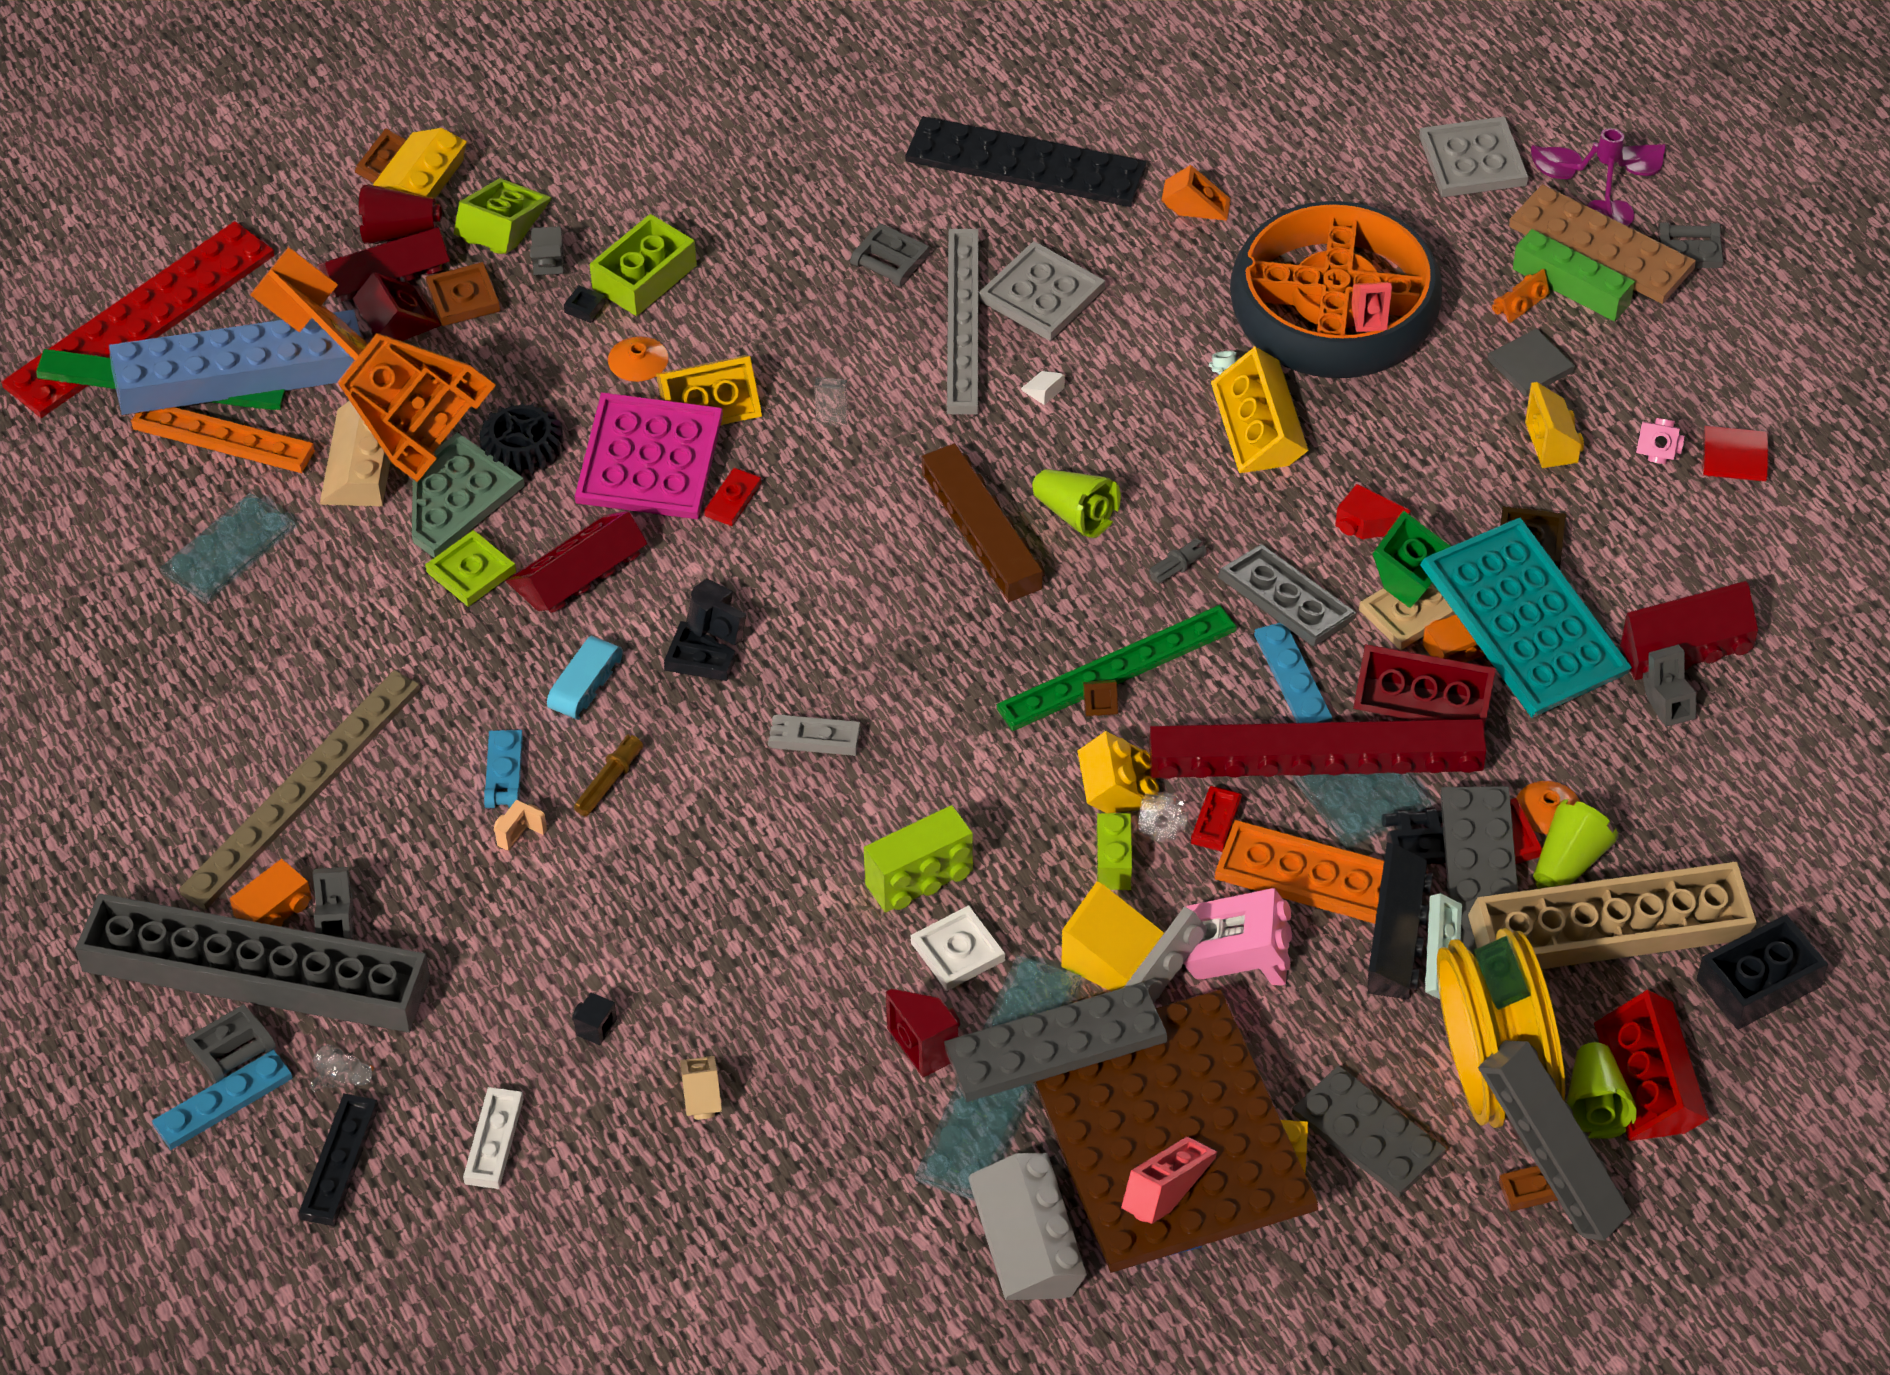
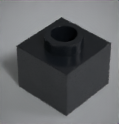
M590 992L584 1003L580 1002L573 1012L572 1021L575 1025L576 1036L601 1045L617 1020L615 1002Z

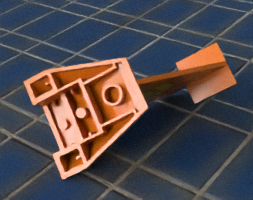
M288 246L251 292L250 296L299 333L309 320L313 318L354 359V362L337 383L390 461L418 482L437 459L434 451L471 406L475 409L480 406L496 386L495 383L469 364L378 333L367 343L343 320L322 305L338 284Z

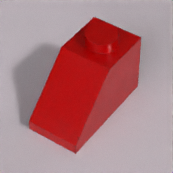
M1356 484L1337 507L1335 526L1348 536L1354 535L1360 539L1382 537L1387 534L1403 511L1411 516V510Z

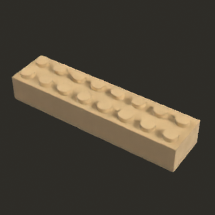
M1737 862L1477 897L1468 914L1483 969H1490L1493 972L1496 971V934L1499 929L1504 928L1509 929L1512 933L1515 931L1523 932L1535 952L1540 968L1547 969L1730 943L1750 933L1756 925V919Z

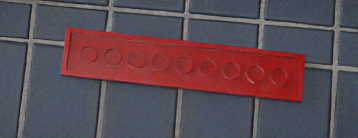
M234 221L57 342L49 350L110 358L109 345L158 338L275 256L274 250ZM41 353L6 377L1 383L5 390L40 418H43L89 385L38 379L36 371Z

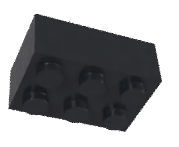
M1786 914L1704 955L1701 959L1696 980L1734 1027L1739 1030L1821 988L1828 963Z

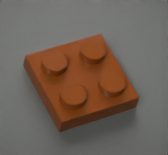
M483 262L425 277L427 288L442 326L500 311L498 298Z

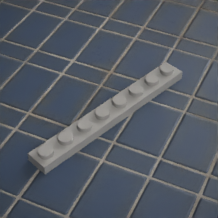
M949 229L947 414H978V229Z

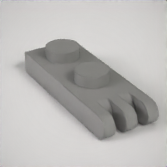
M774 715L772 717L773 726L770 728V737L768 739V746L771 748L856 756L860 735V722L788 715Z

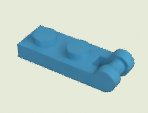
M522 730L489 731L486 787L484 790L485 808H495L496 805H508V808H510L516 800L519 801ZM497 789H508V792L496 791Z

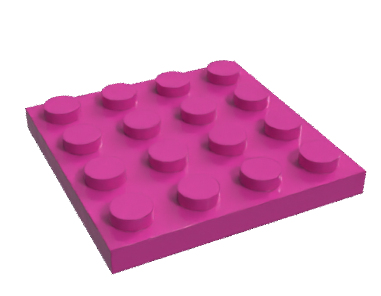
M601 392L574 496L576 504L698 520L722 422V408Z

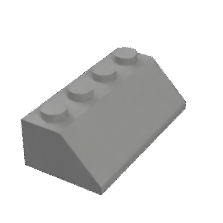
M1016 1153L970 1174L968 1180L1005 1300L1063 1299L1072 1297L1087 1274L1048 1153Z

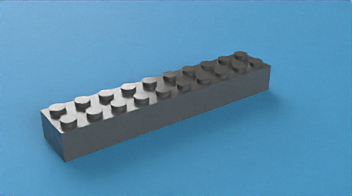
M100 893L96 898L75 947L82 972L408 1033L412 1029L430 979L426 953Z

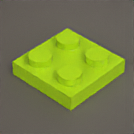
M474 530L425 564L426 572L468 607L516 573L515 563Z

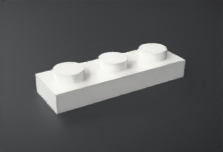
M488 1087L463 1176L466 1185L500 1189L524 1100L522 1092Z

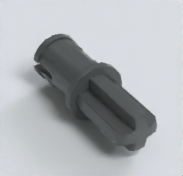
M1194 538L1179 550H1171L1168 553V557L1150 568V578L1153 582L1156 581L1158 584H1161L1179 571L1181 573L1185 572L1187 566L1206 555L1205 545L1196 549V546L1201 544L1202 541Z

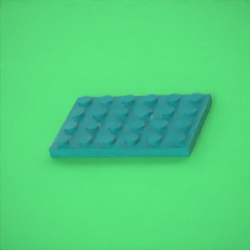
M1521 518L1512 520L1425 557L1420 564L1531 718L1626 675L1632 668Z

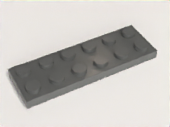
M1509 786L1442 787L1440 796L1448 897L1462 904L1461 941L1482 966L1468 914L1477 897L1518 892Z
M1144 982L950 1039L944 1041L965 1101L969 1102L1166 1043L1167 1033Z

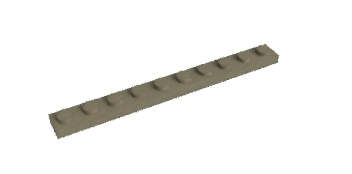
M393 670L179 888L180 895L202 909L207 910L420 691V685Z

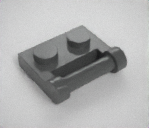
M1659 222L1658 236L1660 243L1696 260L1695 268H1722L1723 255L1720 223H1710L1709 226L1669 225V222ZM1669 237L1709 238L1710 240H1670Z
M879 223L854 250L850 263L856 267L863 266L891 279L894 285L901 288L909 280V276L930 255V247ZM870 253H873V254H875V255H877V256H879V257H881V258H883V259H885V260H888V261H890V262H892V263H894V264H896V265H898V266H900V267H899L898 269H895V268H893V267H891V266H889V265H887V264H885V263H883V262H881V261H878V260H876V259H874V258H872V257H870V256H868V255H869Z
M245 1004L184 1038L188 1050L204 1067L214 1083L221 1081L225 1078L224 1074L263 1051L269 1053L276 1048L272 1036ZM254 1037L256 1038V1040H254L253 1042H251V1043H249L248 1045L242 1047L241 1049L237 1050L236 1052L230 1054L229 1056L225 1057L224 1059H222V1060L216 1062V1059H218V1058H220L221 1056L227 1054L228 1052H230V1051H232L233 1049L239 1047L240 1045L246 1043L247 1041L251 1040L252 1038H254Z

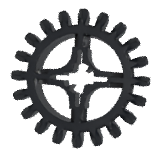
M522 401L520 405L515 406L510 402L508 408L499 406L497 413L489 412L488 420L483 421L482 430H480L479 434L480 447L485 451V455L493 456L494 462L500 461L511 470L516 469L520 476L524 469H528L533 475L534 467L538 466V468L545 470L546 462L554 464L555 456L560 455L561 446H563L564 442L562 425L560 420H557L555 412H549L547 406L539 408L536 402L526 405Z

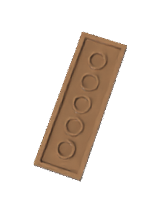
M1543 184L1510 218V228L1524 235H1527L1533 229L1634 280L1633 290L1661 304L1671 296L1695 268L1696 260Z

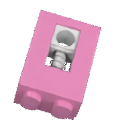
M1275 888L1187 906L1188 909L1196 913L1208 929L1200 943L1183 963L1195 979H1208L1260 969L1271 985H1286L1287 970L1290 969L1288 948L1289 942L1292 940L1291 927L1287 921L1291 919V909L1289 903L1282 899Z

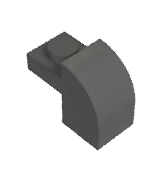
M561 226L531 228L532 246H530V257L533 263V275L564 274V246Z
M1679 645L1649 652V672L1643 673V681L1647 698L1659 720L1667 727L1696 719V691L1684 679V650Z
M348 867L314 869L313 881L316 900L314 912L315 933L353 940L354 906L353 894L350 890Z

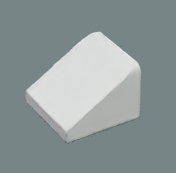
M1041 371L1024 385L1021 390L1045 405L1065 388V376L1061 373Z

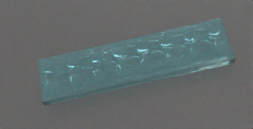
M1017 955L983 1030L1071 1004L1081 983V975ZM1034 1082L969 1102L965 1101L959 1083H957L916 1171L915 1181L975 1201L968 1177L970 1174L1001 1160L1033 1090Z

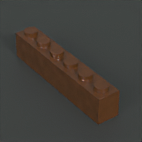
M955 443L922 455L923 477L1007 602H1012L1041 590L1042 577L1045 576V570L1041 561L1033 558L1025 538L1018 536L1012 519L1009 516L1005 517L997 497L990 495L982 475L976 474L973 470L968 455L962 453Z

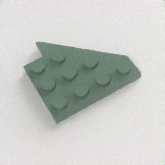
M458 432L434 451L437 459L418 482L413 479V543L434 558L457 542L525 486L522 476L509 467L504 466L500 461L494 462L493 456H486L484 450Z

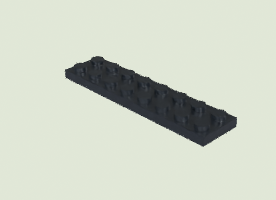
M922 116L905 155L906 162L1126 207H1132L1147 163L1144 160Z

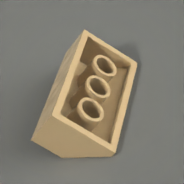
M350 401L337 410L320 505L383 506L391 461Z

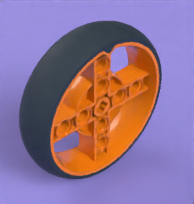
M1322 201L1287 209L1259 226L1249 236L1237 255L1230 279V293L1235 316L1245 335L1257 348L1278 359L1281 365L1312 376L1354 378L1386 370L1409 357L1421 346L1433 329L1441 308L1442 282L1440 271L1431 250L1424 240L1402 220L1380 209L1359 203ZM1327 244L1326 251L1310 255L1299 265L1271 262L1277 257L1297 248ZM1354 247L1364 248L1387 258L1400 267L1407 275L1378 273L1368 260L1354 253ZM1378 282L1391 283L1389 315L1403 317L1388 325L1387 330L1345 335V328L1355 326L1351 306L1353 285ZM1264 303L1294 305L1305 319L1318 325L1317 332L1300 328L1285 321L1272 312Z

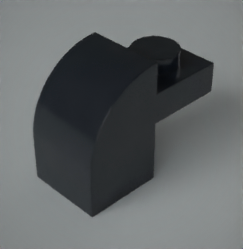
M706 578L696 585L691 592L686 623L688 628L699 637L710 633L736 645L742 641L747 614L731 606L733 590Z

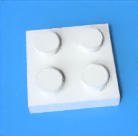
M969 905L911 935V944L946 991L1005 961L1004 951Z

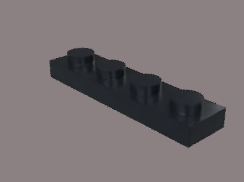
M343 1093L299 1210L301 1220L335 1227L379 1108L376 1099Z

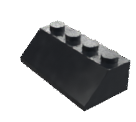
M1394 843L1386 844L1368 970L1367 994L1409 1000L1410 989L1417 990L1419 969L1413 968L1414 958L1422 956L1424 937L1418 936L1419 925L1426 926L1428 905L1422 904L1423 893L1430 894L1433 873H1426L1427 860Z

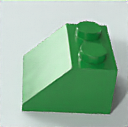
M1405 511L1400 514L1372 554L1384 589L1411 608L1432 583L1420 566L1421 562L1425 557L1451 546Z

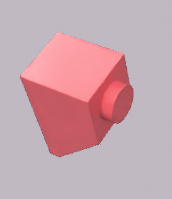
M1378 282L1353 285L1351 306L1356 332L1387 330L1392 290L1391 283Z

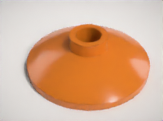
M637 336L617 343L608 355V365L610 370L619 378L639 382L656 377L657 373H662L668 364L669 357L666 348L659 341L649 337Z
M1553 781L1531 783L1524 787L1516 797L1532 830L1541 834H1548L1556 808L1561 801L1569 799L1567 804L1573 806L1577 801L1580 802L1578 796L1570 788ZM1545 800H1552L1554 803H1547Z

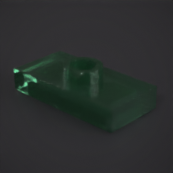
M1507 936L1474 950L1490 995L1498 1010L1531 996Z

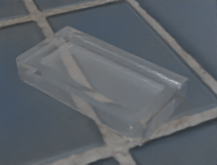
M816 377L814 384L816 424L847 427V380Z

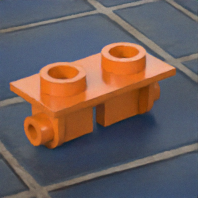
M1545 269L1533 275H1526L1523 281L1512 288V292H1507L1501 297L1494 299L1492 310L1498 315L1502 312L1506 314L1507 322L1511 323L1550 294Z

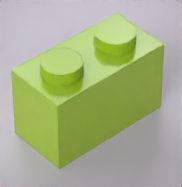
M1097 813V881L1110 890H1131V813Z

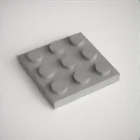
M1505 116L1420 128L1419 138L1441 198L1527 186L1528 175Z
M1033 241L979 292V301L1051 341L1105 289V280Z

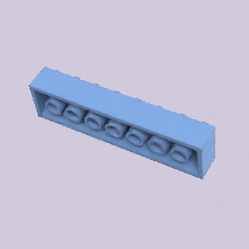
M354 309L333 312L361 337ZM313 318L309 320L300 333L284 320L109 345L111 369L121 415L219 401L229 397L285 389L286 391L333 384L338 382L354 362V359Z

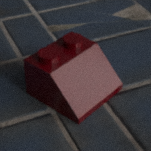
M372 272L353 298L359 308V314L371 327L373 336L378 333L404 341L441 326V323L417 286Z
M892 988L886 991L887 1029L922 1078L951 1064L945 1051L944 1041L959 1037L958 1027L961 1024L954 1009L947 1008L938 997Z

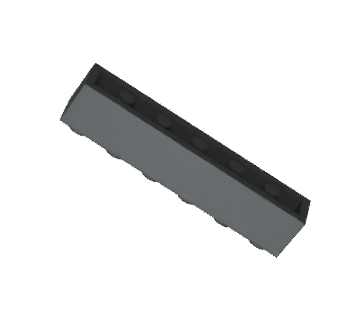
M1505 1040L1498 1047V1052L1494 1055L1492 1053L1478 1069L1578 1234L1585 1239L1605 1241L1631 1214L1624 1202V1196L1615 1187L1607 1173V1167L1597 1157L1590 1145L1589 1137L1581 1130L1573 1117L1571 1107L1564 1102L1556 1089L1554 1079L1546 1072L1538 1059L1536 1049L1528 1041Z

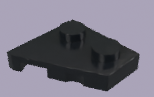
M680 621L664 659V671L727 681L735 662V650L724 644L717 643L714 638L707 634L703 637L697 636L690 631L686 622Z

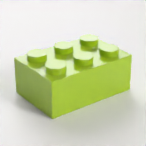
M649 214L589 264L592 289L604 294L606 298L637 317L697 266L695 240L654 215Z
M950 805L864 846L865 885L885 913L894 908L901 910L907 907L913 899L923 894L930 896L936 893L942 885L952 880L955 882L961 881L973 871V833L953 805Z

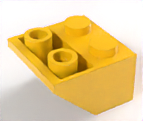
M1105 731L1077 751L1087 804L1105 813L1161 807L1158 793L1159 786L1156 778H1151L1150 754L1146 750L1140 749L1123 738Z

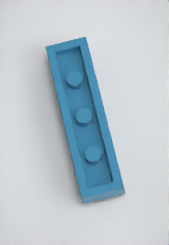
M1281 623L1255 629L1254 636L1296 722H1332L1333 718L1289 629Z
M272 1050L153 1119L152 1124L169 1149L172 1150L293 1079L292 1074L277 1053Z

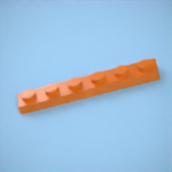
M176 407L138 412L131 420L133 430L301 474L315 452L313 443Z

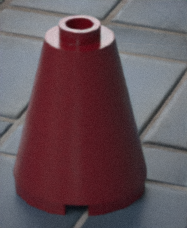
M370 184L363 185L360 188L358 209L359 215H362L363 225L359 226L364 244H373L436 228L437 222L442 221L441 204H436L435 198Z

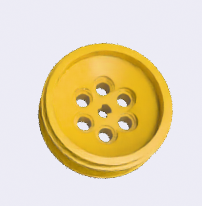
M1507 928L1499 929L1496 934L1495 972L1490 969H1483L1471 951L1459 939L1451 940L1448 948H1440L1437 954L1438 988L1451 1054L1473 1117L1479 1125L1483 1126L1489 1122L1493 1128L1503 1126L1505 1112L1478 1067L1492 1053L1493 1055L1497 1053L1498 1047L1505 1040L1528 1041L1536 1049L1538 1059L1546 1072L1554 1079L1556 1089L1562 1099L1565 1100V1075L1559 1034L1539 962L1524 933L1521 931L1512 933Z

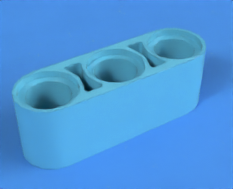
M594 636L588 637L551 688L547 698V707L579 720L580 717L578 715L582 709H587L597 695L595 691L600 685L603 686L613 673L611 669L615 663H620L623 653L622 648Z

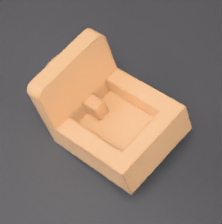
M516 800L506 814L500 815L495 823L494 832L497 846L509 851L526 827L544 835L547 831L545 814L535 805H527Z

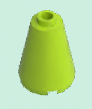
M1045 469L1035 476L1032 483L1033 494L1038 500L1078 533L1089 538L1099 537L1111 526L1113 521L1109 520L1113 510L1118 512L1120 507L1121 492L1119 485L1108 477Z
M1564 799L1559 803L1533 875L1538 889L1571 885L1615 844L1618 839V831L1615 828L1612 833L1607 827L1610 820L1606 816L1583 802L1577 801L1573 806L1567 804L1569 799Z
M1597 1042L1581 1046L1576 1053L1566 1103L1571 1107L1573 1117L1583 1132H1591L1588 1136L1589 1138L1611 1139L1620 1136L1626 1132L1625 1127L1631 1121L1634 1124L1636 1120L1635 1101L1610 1048L1605 1044Z

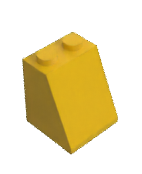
M1096 881L1062 929L1061 967L1111 992L1122 989L1163 936L1164 932L1109 888Z

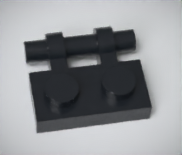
M1427 807L1417 812L1397 809L1394 813L1382 814V826H1395L1397 829L1389 831L1386 836L1387 843H1394L1427 860V864L1446 863L1443 827L1440 826V823H1443L1442 810H1436L1435 807ZM1411 825H1424L1425 828L1412 829Z

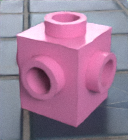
M1656 418L1655 423L1642 421L1636 453L1649 455L1648 461L1666 464L1667 459L1674 460L1675 453L1681 454L1685 436L1679 435L1680 428L1674 427L1675 421ZM1664 436L1667 439V444L1658 446L1655 442L1656 437Z

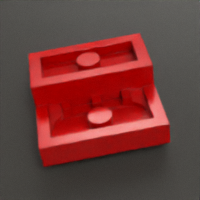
M1704 426L1703 476L1766 482L1768 469L1767 431Z

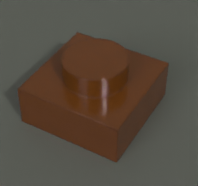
M1116 680L1083 682L1085 716L1118 714Z

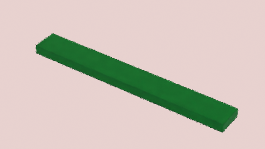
M43 349L36 371L38 379L116 389L110 358ZM285 389L229 397L225 400L212 402L249 408L281 410L286 391Z
M1221 605L1215 606L996 704V709L1013 732L1084 700L1083 682L1116 680L1118 685L1236 632L1237 626Z

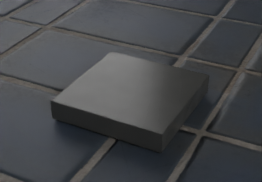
M1537 328L1488 353L1487 359L1525 397L1529 396L1531 383L1538 382L1546 387L1573 373L1575 367Z

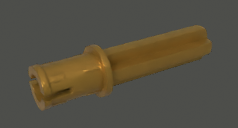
M627 734L618 748L612 754L610 753L606 756L605 760L607 763L575 803L574 810L577 813L587 817L621 773L626 774L629 771V765L644 747L643 743L636 736Z

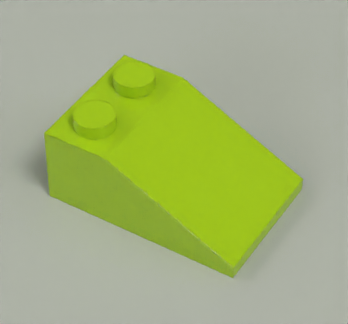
M499 178L459 201L454 235L462 237L467 243L481 244L489 247L494 253L507 254L519 245L552 197Z

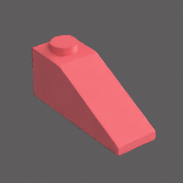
M1185 1137L1131 1170L1121 1208L1134 1214L1136 1219L1153 1224L1175 1208L1215 1160L1217 1151L1189 1137Z

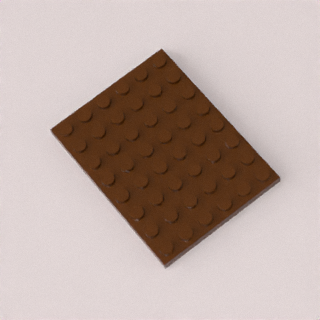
M1221 989L1156 1008L1167 1033L1166 1043L1034 1082L1110 1273L1318 1211V1201ZM1185 1137H1189L1217 1151L1215 1160L1175 1208L1153 1224L1140 1221L1135 1218L1134 1214L1121 1208L1131 1170Z

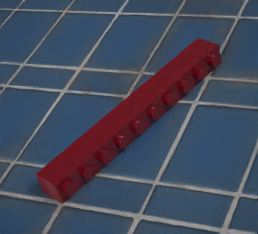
M1482 719L1150 726L1149 754L1151 778L1164 779L1175 777L1206 778L1229 776L1236 778L1240 776L1271 777L1274 775L1306 776L1323 774L1335 776L1340 774L1371 775L1374 773L1406 774L1421 772L1434 774L1440 772L1471 773L1484 770L1486 744Z

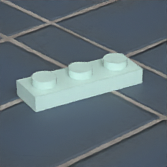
M1441 893L1431 895L1429 901L1425 992L1440 999L1437 979L1438 950L1442 947L1448 948L1451 940H1461L1462 904Z

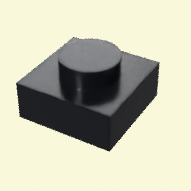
M578 285L564 303V313L591 323L606 304L605 295Z

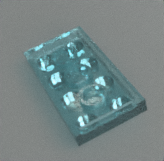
M250 492L160 567L161 574L207 604L296 529L295 522Z

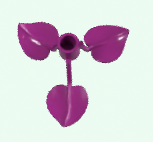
M1609 128L1601 132L1599 143H1593L1591 151L1583 161L1581 156L1574 150L1562 147H1539L1533 144L1531 156L1534 164L1543 174L1556 179H1571L1575 176L1576 170L1582 171L1595 153H1597L1599 161L1608 165L1605 201L1593 200L1586 206L1630 227L1634 219L1632 207L1625 201H1611L1610 199L1614 163L1618 162L1619 166H1625L1628 172L1635 175H1655L1662 168L1665 144L1623 147L1624 134L1617 129Z

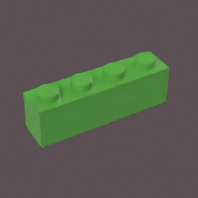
M1533 229L1516 245L1513 270L1526 276L1528 274H1536L1540 270L1545 269L1550 289L1614 322L1631 305L1634 280Z

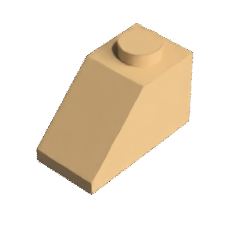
M715 1056L680 1060L687 1116L694 1115V1119L701 1120L714 1117L715 1112H722Z

